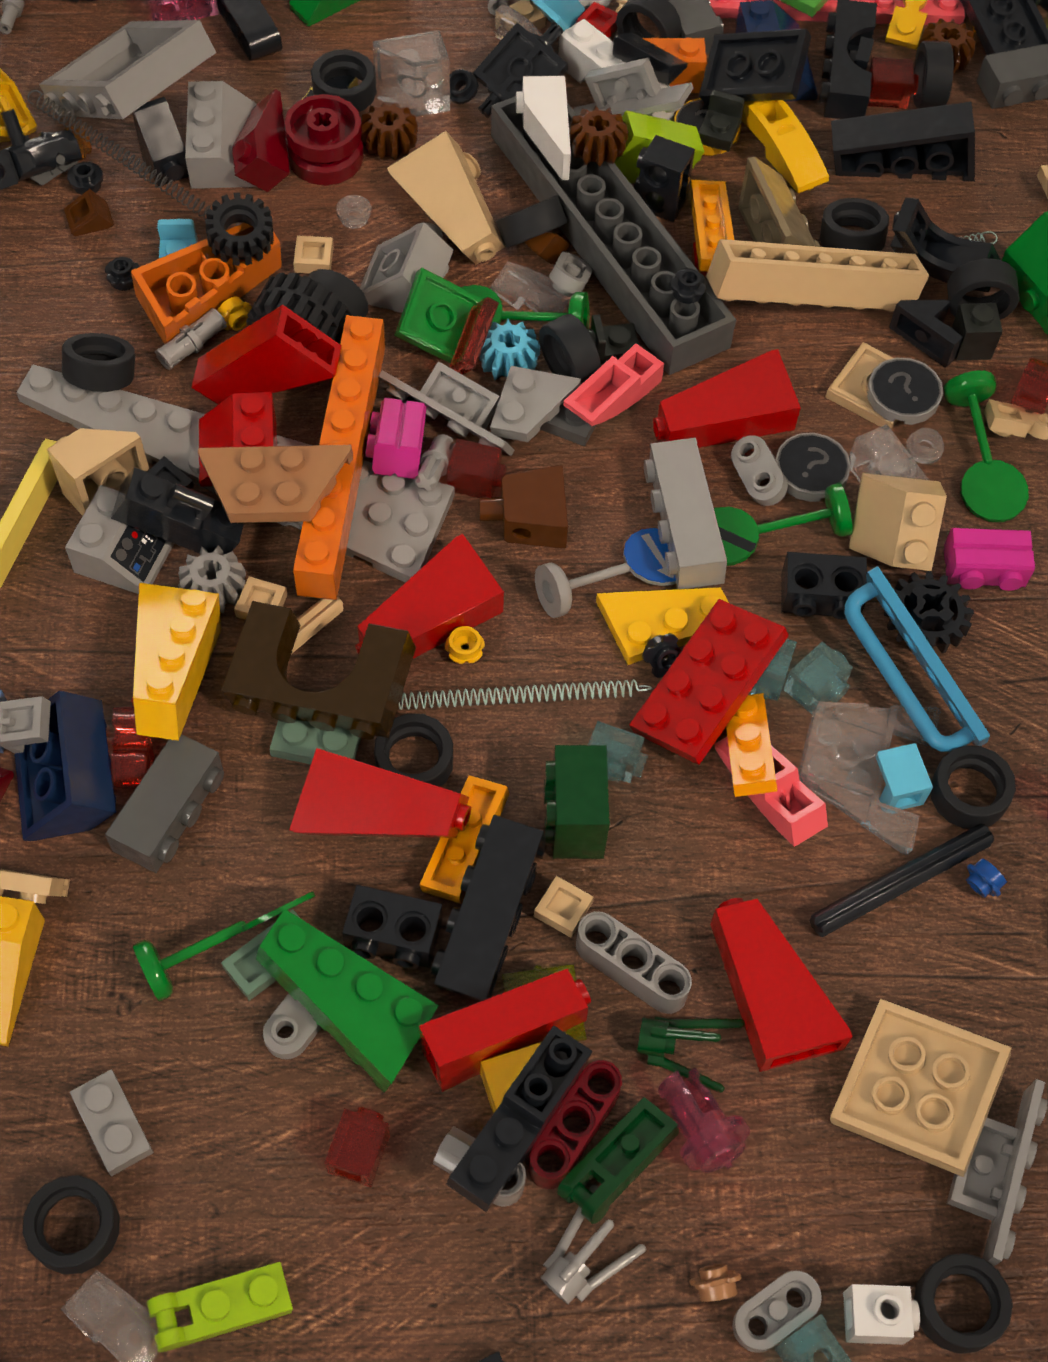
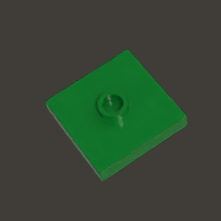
M421 267L415 275L394 336L456 367H460L465 362L486 300Z

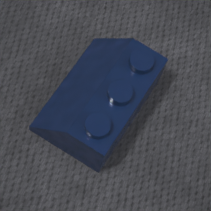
M773 0L740 2L735 33L800 29L799 24ZM808 55L797 98L784 100L785 102L816 100L818 97Z
M59 690L48 699L51 701L48 742L24 745L23 752L14 753L24 841L31 842L90 831L116 813V797L113 792L111 758L108 752L107 725L104 719L102 700Z

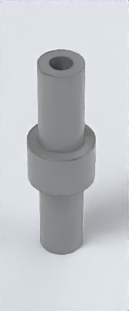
M4 0L2 4L3 14L0 20V31L2 33H11L16 18H19L25 6L24 0Z

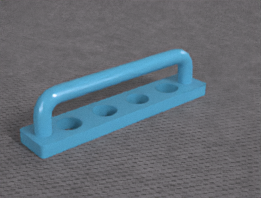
M876 566L869 570L866 576L867 583L849 595L845 603L844 614L849 625L923 739L932 748L940 752H950L971 742L974 746L986 744L990 737L989 732L880 568ZM874 597L877 598L962 729L949 736L939 733L863 617L861 606Z

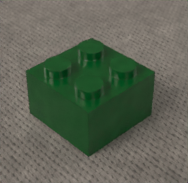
M555 745L553 761H546L544 805H546V818L544 820V835L546 844H553V859H604L610 826L607 745Z

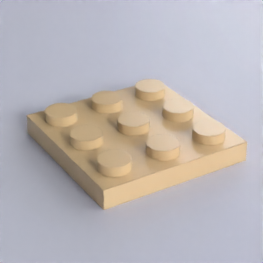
M880 999L831 1113V1124L964 1177L1011 1056V1047Z

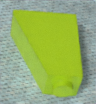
M626 110L622 116L623 123L627 124L628 130L626 149L623 152V156L617 157L614 163L630 184L636 182L640 174V168L636 167L640 151L643 147H649L655 135L694 148L692 169L700 161L705 151L696 126Z

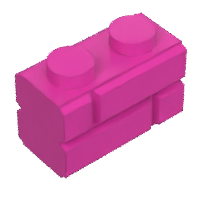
M384 398L381 401L380 412L372 411L366 457L373 458L372 470L374 474L392 476L396 473L397 477L415 479L418 476L427 409L425 403L414 401L403 403L399 399Z
M951 528L943 549L946 576H948L947 584L959 583L964 589H977L983 585L999 586L1005 591L1026 587L1035 569L1031 531Z

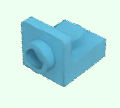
M192 219L158 220L157 228L160 237L159 259L198 242Z

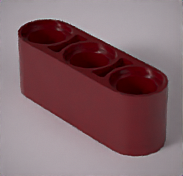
M596 1060L589 1063L583 1069L533 1145L529 1158V1174L537 1186L544 1189H555L559 1186L565 1176L577 1165L615 1106L622 1086V1075L613 1063L606 1060ZM595 1078H602L610 1083L612 1091L605 1095H598L590 1090L588 1083ZM569 1116H579L586 1121L588 1128L581 1133H572L564 1127L563 1121ZM544 1154H554L561 1159L563 1167L557 1172L548 1173L539 1167L537 1160Z

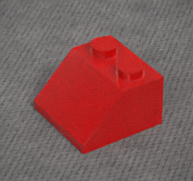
M272 392L232 394L199 419V448L277 446L276 415ZM199 457L200 487L213 486Z

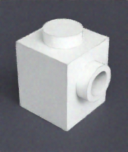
M852 1284L843 1292L846 1343L904 1345L914 1338V1331L919 1330V1305L917 1301L911 1300L910 1286Z

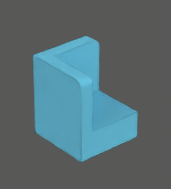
M916 743L879 751L876 755V760L886 784L879 798L884 813L924 805L933 786Z

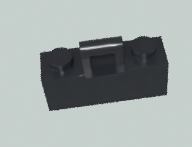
M136 467L131 470L121 484L111 516L113 520L199 554L201 547L207 550L208 553H212L218 545L224 554L232 552L240 542L244 523H230L222 502Z

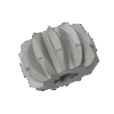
M218 545L212 553H208L207 550L201 547L200 556L196 557L187 554V565L179 567L178 575L180 581L178 587L219 593L220 612L222 614L225 610V604L228 603L236 606L239 599L238 595L241 594L246 583V572L242 563H238L234 552L224 554Z

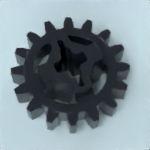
M927 571L924 579H920L915 572L911 573L908 582L903 579L898 580L894 591L932 648L937 646L941 653H946L950 644L955 647L960 644L963 636L967 635L972 625L970 620L974 614V609L967 608L971 598L969 595L959 596L958 592L961 588L959 583L951 587L947 585L948 576L943 575L938 581L934 580L931 571ZM884 610V616L889 617ZM889 619L887 629L896 630L897 628ZM898 633L896 641L901 642L904 639L902 638L901 634Z

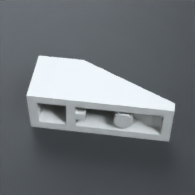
M523 76L522 91H516V113H523L524 130L561 180H569L571 150L565 76Z

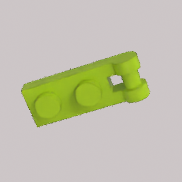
M281 1262L179 1292L161 1294L146 1302L150 1318H155L158 1328V1334L154 1336L158 1352L170 1351L288 1315L293 1310ZM188 1309L192 1324L178 1327L175 1312Z

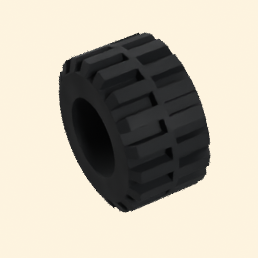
M289 272L288 275L278 273L275 277L272 276L268 279L247 315L246 325L250 326L279 306L284 305L340 344L345 318L349 314L345 312L347 308L338 300V296L334 292L329 291L325 285L320 282L317 283L305 275L302 277L297 273Z

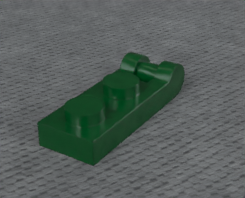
M643 1097L565 1176L558 1186L557 1194L567 1203L575 1202L582 1208L581 1215L590 1223H598L606 1215L610 1205L679 1134V1124ZM592 1178L601 1184L594 1193L586 1188V1184Z

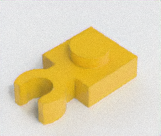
M903 0L905 8L895 6L885 42L917 50L927 13L919 12V10L925 7L928 0Z

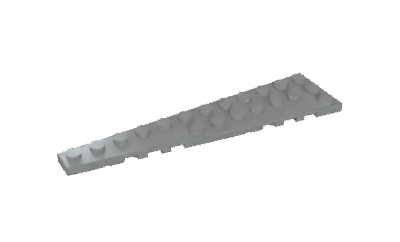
M34 364L31 366L16 392L21 403L57 420L68 422L77 429L136 432L141 437L147 462L153 464L165 456L192 479L194 484L200 486L198 455L199 419L205 414L123 390L99 392L80 389L68 383L61 372ZM277 435V446H313ZM364 460L345 555L351 558L356 555L373 563V568L406 583L427 563L455 496V487L438 482L433 491L427 492L424 487L418 488L415 482L417 477L415 479L397 477L396 473L392 476L374 474L372 462ZM213 486L202 487L216 494ZM303 521L277 522L283 526L292 525L300 530L303 525Z

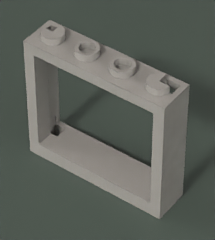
M200 20L130 21L40 83L39 86L45 94L44 100L48 97L50 98L48 104L55 101L53 110L60 104L57 116L65 108L64 116L71 112V116L76 115V117L124 119L214 55L216 51Z

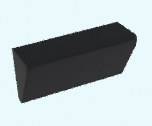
M634 33L618 34L614 37L613 56L625 63L649 58L657 80L667 86L687 68L688 63Z

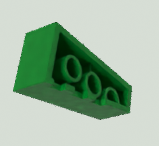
M285 908L260 944L256 960L295 1001L298 1000L314 1017L313 1020L324 1031L327 1030L345 1049L344 1052L357 1065L359 1064L374 1079L373 1082L380 1090L385 1093L420 1038L419 1026L431 1020L439 1005Z

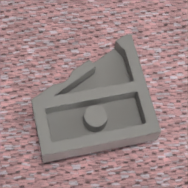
M511 366L490 426L491 433L497 437L529 442L540 431L541 426L545 422L550 421L560 412L559 406L581 385V379Z

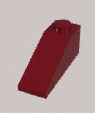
M274 89L253 108L232 147L235 176L266 192H269L290 174L281 92L277 89Z

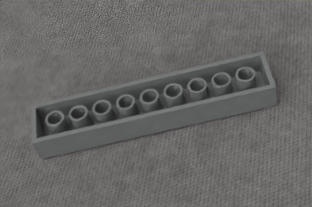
M516 96L491 105V137L539 202L553 196H558L567 219V223L559 227L580 257L591 266L592 273L629 323H634L635 331L652 354L664 363V370L667 374L676 373L731 348L736 319L721 299L716 298L707 281L704 283L707 286L705 293L695 303L685 304L679 302L674 297L670 281L675 277L676 272L682 269L698 270L616 164L604 161L600 167L596 162H590L585 165L584 159L574 158L572 149H570L569 180H561L524 130L523 113H516ZM567 103L568 123L570 131V123L572 121L573 116H577V114Z

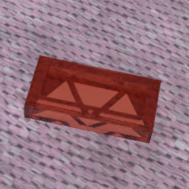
M487 297L471 307L449 368L464 375L476 367L497 310L498 302Z

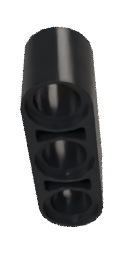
M215 0L222 18L250 61L282 51L279 31L260 0Z

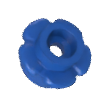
M983 858L975 865L969 864L967 866L970 876L966 881L977 894L983 898L988 894L997 897L1001 895L999 890L1007 881L996 867Z

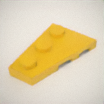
M721 587L597 593L596 603L627 665L643 660L642 654L645 646L655 636L672 633L678 638V647L686 645L717 600L721 599L728 602Z

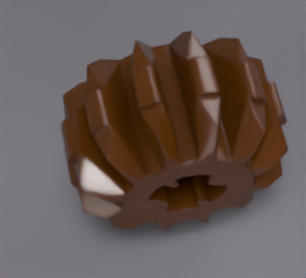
M940 18L937 23L928 24L923 35L920 36L918 47L923 41H948L953 50L954 75L956 70H965L975 52L976 41L973 38L974 32L966 30V23L956 24L954 19L951 22H946Z
M382 102L381 107L370 106L369 112L362 115L361 140L363 146H366L369 155L378 153L381 160L386 156H391L396 160L398 154L407 156L410 148L416 147L418 123L416 117L410 113L409 107L400 108L397 102L392 106H387Z
M597 106L594 107L593 111L582 108L581 113L573 116L570 123V149H572L574 158L584 159L585 165L590 162H596L600 167L604 161L614 164L617 157L623 156L628 139L627 124L623 123L622 114H612L611 108L604 111L599 110Z

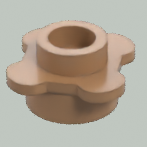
M714 1264L700 1268V1276L689 1280L690 1286H695V1289L698 1290L701 1302H713L737 1295L736 1281L741 1280V1274L735 1273V1270H728L727 1264Z

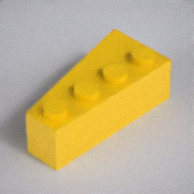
M139 583L133 686L137 735L179 741L221 632L219 593Z

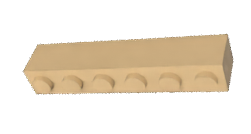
M719 239L706 275L716 298L725 301L747 300L763 304L778 302L794 306L808 304L820 305L826 308L839 306L852 307L858 310L870 308L884 309L889 312H894L896 304L900 300H918L929 277L916 254Z

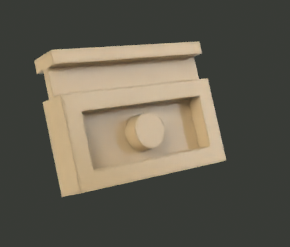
M0 869V896L2 897L4 889L20 892L19 899L46 904L47 896L67 897L70 879Z

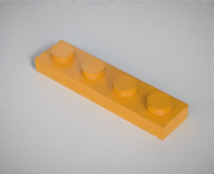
M691 180L689 193L699 271H708L719 239L734 240L726 181Z

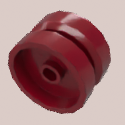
M320 94L308 96L296 102L287 111L284 126L288 158L291 169L300 179L310 184L328 186L340 184L352 178L361 169L364 158L361 140V119L359 111L351 102L339 96Z

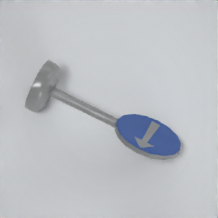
M657 528L641 529L632 534L626 541L623 552L625 563L571 580H568L561 567L555 563L539 565L535 570V586L539 601L550 617L558 618L566 615L571 609V589L630 571L635 577L648 584L658 586L676 584L675 575H668L665 563V552H669L667 543H660Z

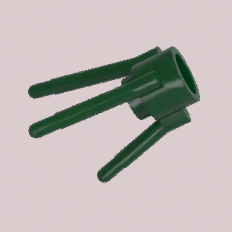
M643 1017L637 1053L648 1055L647 1065L665 1068L697 1084L722 1093L725 1089L724 1085L664 1056L665 1053L674 1055L676 1039L719 1042L721 1040L719 1033L687 1029L742 1028L745 1022L742 1019L727 1018L667 1019L655 1017L651 1019Z

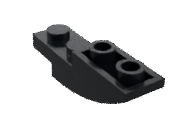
M553 1026L507 1090L497 1110L453 1170L446 1185L487 1212L505 1184L511 1180L532 1149L593 1051L556 1026Z

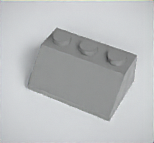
M224 81L188 82L185 159L191 189L256 187L235 176L232 147L257 103Z

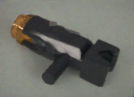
M14 109L0 112L12 143L10 146L0 148V190L16 185L19 181L28 178L38 185H44L71 168L78 161L84 160L87 154L92 153L90 141L87 142L79 134L77 135L74 131H70L69 127H65L61 131H41L38 137L29 138L28 135H23ZM81 126L75 130L76 133H79ZM86 130L81 133V136H85Z

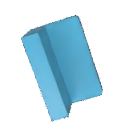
M531 0L551 23L556 22L557 26L559 25L563 31L573 26L576 20L586 11L578 0Z

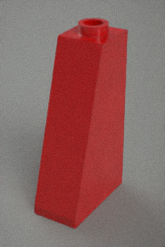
M281 305L199 357L191 388L216 404H220L230 395L236 393H276L331 379L336 376L342 345L286 306Z
M776 349L660 401L658 417L653 418V430L656 439L662 440V442L696 438L698 448L738 441L750 435L760 437L795 430L801 407L779 350Z
M461 534L447 544L357 626L359 643L355 645L357 653L359 655L368 624L370 623L409 631L416 646L414 659L445 643L454 629L461 626L474 628L503 613L504 591L466 537Z
M316 748L289 830L306 835L456 838L458 831H464L469 822L471 806L467 805L469 797Z
M733 898L721 903L715 909L710 925L742 1020L745 1022L744 1026L759 1071L762 1072L844 1050L853 1037L850 1028L757 898L744 901L743 898Z
M564 969L420 1025L422 1051L441 1091L444 1092L480 1074L481 1061L540 1043L553 1026L565 1032L587 1021V1005L591 1003V998L582 980L577 979L574 981L569 970Z

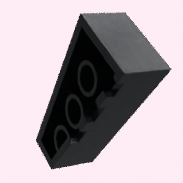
M971 101L831 121L835 176L880 177L883 173H894L898 178L911 179L913 174L932 175V180H946L947 175L962 176L963 181L975 182V127Z
M493 815L490 826L482 825L475 844V849L481 850L475 867L468 865L461 883V890L466 892L461 908L454 907L447 922L446 932L451 933V937L446 951L439 949L432 965L431 974L436 976L434 984L438 988L479 1002L491 998L508 953L509 946L505 945L508 936L513 937L521 918L523 904L520 901L522 895L527 896L530 893L536 877L537 863L534 862L535 857L543 859L547 848L544 831L497 815Z

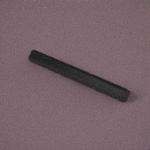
M978 824L813 913L809 919L810 925L818 936L824 937L985 850L993 843L994 836L985 824Z

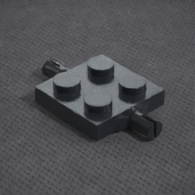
M517 22L473 72L477 81L485 86L490 93L487 99L478 107V110L486 118H489L491 115V105L515 97L516 91H522L523 76H563L568 70V63L558 56L551 46L564 32L559 25L557 26L556 22H552L542 36L530 33Z

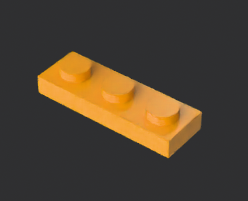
M764 693L748 695L726 726L735 797L778 792Z
M468 775L460 793L469 797L467 803L468 806H471L469 822L464 831H458L456 838H440L419 884L424 893L462 904L466 894L465 891L461 890L465 871L468 865L475 867L481 851L475 849L479 831L483 824L490 826L493 815H501L510 795L507 786Z

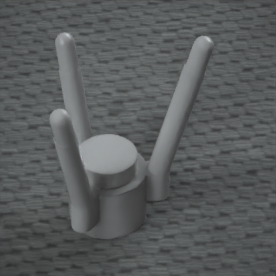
M593 1184L589 1190L594 1193L599 1187ZM580 1207L575 1212L555 1251L544 1262L543 1266L547 1271L541 1276V1280L567 1305L575 1297L583 1302L593 1289L632 1263L633 1260L646 1251L645 1245L639 1244L586 1280L585 1278L591 1271L584 1262L612 1230L614 1222L606 1220L577 1255L569 1251L563 1258L585 1218L581 1215L582 1208Z

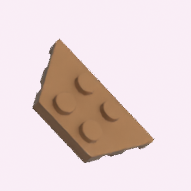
M351 445L198 448L201 463L205 467L215 492L222 502L230 523L312 521L321 507L322 499L329 495L336 485V475L345 463L350 464L353 460Z

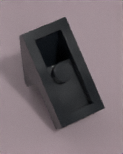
M900 300L896 304L889 328L946 368L955 360L963 336L952 327L944 324L951 301Z

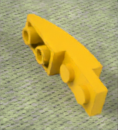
M784 100L744 102L741 120L765 146L766 159L798 194L829 181L828 172L812 140Z

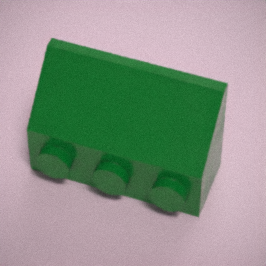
M1046 211L1005 250L1001 261L1008 263L1016 271L1019 301L1022 307L1035 318L1048 335V211Z

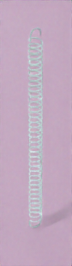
M633 679L631 682V686L629 685V682L625 680L623 683V687L619 680L616 682V686H614V683L612 681H609L607 690V686L604 681L601 682L600 688L598 683L595 681L593 684V689L591 687V684L587 682L584 691L583 684L580 682L578 684L577 690L575 684L572 683L570 686L569 693V689L566 683L563 684L562 692L560 685L557 683L555 686V691H553V687L551 684L548 685L546 695V690L543 684L540 686L539 693L537 686L534 685L532 687V694L530 692L529 686L526 685L523 696L521 686L517 687L516 695L514 688L511 686L509 689V697L506 688H502L501 698L497 687H495L493 697L491 689L488 687L486 691V699L484 696L483 689H479L478 700L474 688L471 690L470 699L468 691L465 688L463 692V701L461 698L460 690H456L455 702L451 690L448 691L447 701L444 691H441L440 702L438 700L437 692L434 690L432 696V704L428 691L425 692L424 704L421 692H418L417 703H415L414 694L411 691L409 697V706L405 692L402 693L401 706L400 702L398 706L399 709L402 710L403 700L405 698L406 707L409 710L411 706L412 697L415 709H417L420 695L422 707L425 709L426 699L428 695L430 707L433 708L434 696H436L437 705L440 708L442 702V693L444 697L445 706L448 708L450 693L453 706L456 707L457 695L459 694L460 703L463 707L465 701V692L467 695L469 706L472 705L473 691L477 706H479L481 692L484 704L487 705L488 691L490 693L491 702L494 705L496 690L499 698V703L502 704L503 691L505 690L507 703L509 704L512 689L514 700L517 704L519 688L523 703H525L527 689L529 693L530 702L532 703L534 687L536 690L538 702L541 701L542 687L544 690L546 702H548L550 687L552 691L553 701H556L557 686L559 688L561 701H563L564 699L565 686L567 689L569 700H571L572 686H574L576 699H579L580 684L582 687L583 696L585 700L588 685L590 688L592 699H594L595 684L597 685L600 699L602 697L603 683L605 686L607 698H609L610 683H612L615 698L617 697L618 682L620 684L623 698L626 682L628 685L630 697H632L633 682H635L637 691L651 690L652 687L648 685H639V687L648 688L638 689L637 682Z

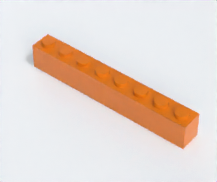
M346 315L340 342V345H342L336 376L332 380L319 445H351L353 460L350 464L345 463L336 475V485L330 494L322 499L321 507L312 521H303L293 568L297 596L337 600L370 430L371 416L380 378L378 376L381 373L385 352L384 319Z

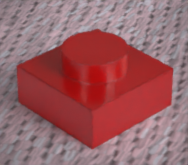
M594 1L576 20V23L585 19L609 38L617 30V12Z

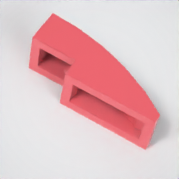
M634 344L619 359L612 356L563 401V406L591 426L603 423L634 405L662 382L664 363L638 344Z
M725 737L714 745L716 752L732 774L728 738ZM771 745L778 792L747 796L776 830L795 847L828 827L826 803L799 780L798 768Z

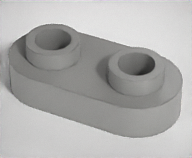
M562 252L549 275L553 282L552 287L560 294L568 297L575 292H582L592 273V268L578 256Z
M754 435L745 436L738 440L732 448L731 460L748 493L755 502L763 506H771L781 501L787 492L788 483L768 445L762 438ZM754 449L752 455L744 457L748 450ZM770 478L766 486H760L762 480Z
M289 993L267 1020L263 1029V1038L268 1051L280 1059H292L299 1056L321 1029L307 1009L298 1000L295 1001ZM288 1026L294 1029L293 1034L288 1038L278 1036L279 1030L283 1027Z
M790 1271L780 1276L745 1302L736 1312L733 1319V1333L738 1343L751 1352L761 1353L770 1350L817 1313L822 1299L819 1285L813 1277L802 1271ZM788 1291H796L801 1295L802 1305L800 1307H793L788 1303L786 1299ZM759 1319L762 1321L765 1327L764 1334L761 1336L752 1334L748 1327L749 1320Z

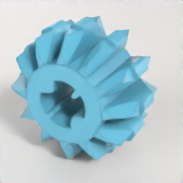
M509 319L506 320L504 325L493 321L490 330H486V333L482 332L484 338L479 343L481 347L478 357L483 371L492 372L494 380L501 376L507 378L511 366L535 370L537 359L540 355L539 341L536 340L534 329H525L523 321L517 325H512Z

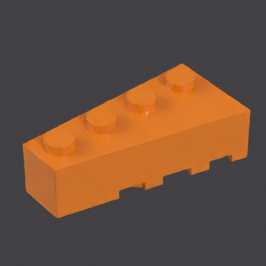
M242 223L226 230V232L235 236H243L251 233L254 227L247 223ZM274 231L273 244H270V252L268 254L263 252V259L260 261L252 257V264L246 265L245 259L240 260L239 266L233 265L232 258H229L227 263L221 261L220 254L215 256L212 253V247L208 245V240L204 239L131 270L135 295L164 344H167L178 335L180 328L184 325L190 326L211 308L218 310L220 305L231 297L241 298L282 267L280 241Z

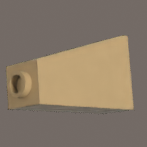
M447 131L387 168L390 175L475 265L490 260L495 256L496 252L506 247L460 145Z

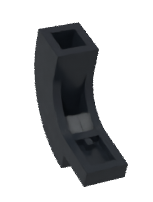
M905 197L901 210L894 216L892 230L895 235L890 245L895 253L916 254L929 276L948 283L950 275L958 267L970 261L979 259L1001 260L992 243L963 239L940 229L930 220L919 199ZM981 287L974 290L989 293L991 287Z

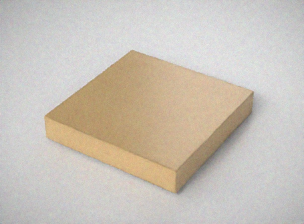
M863 342L828 388L825 398L890 432L898 420L895 419L894 422L886 420L874 411L868 401L867 390L873 370L883 361L893 359V357Z

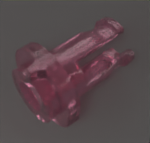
M694 1067L689 1071V1077L685 1082L678 1071L674 1072L660 1084L658 1093L661 1098H666L670 1106L671 1115L675 1122L679 1124V1129L687 1141L680 1150V1155L690 1170L701 1169L704 1173L714 1172L725 1166L727 1169L733 1167L732 1162L746 1148L745 1140L750 1134L749 1126L741 1116H725L711 1091L701 1083L699 1079L700 1073L697 1068Z

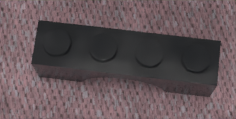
M838 0L835 12H829L826 32L831 33V35L826 36L824 55L829 56V58L824 59L821 79H827V82H822L819 102L825 103L824 117L848 119L862 117L866 114L870 99L872 73L856 65L850 58L851 49L858 50L861 37L873 38L876 25L877 3Z

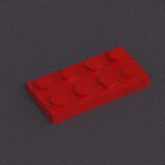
M718 599L629 724L633 733L700 765L788 638L789 634L786 627Z

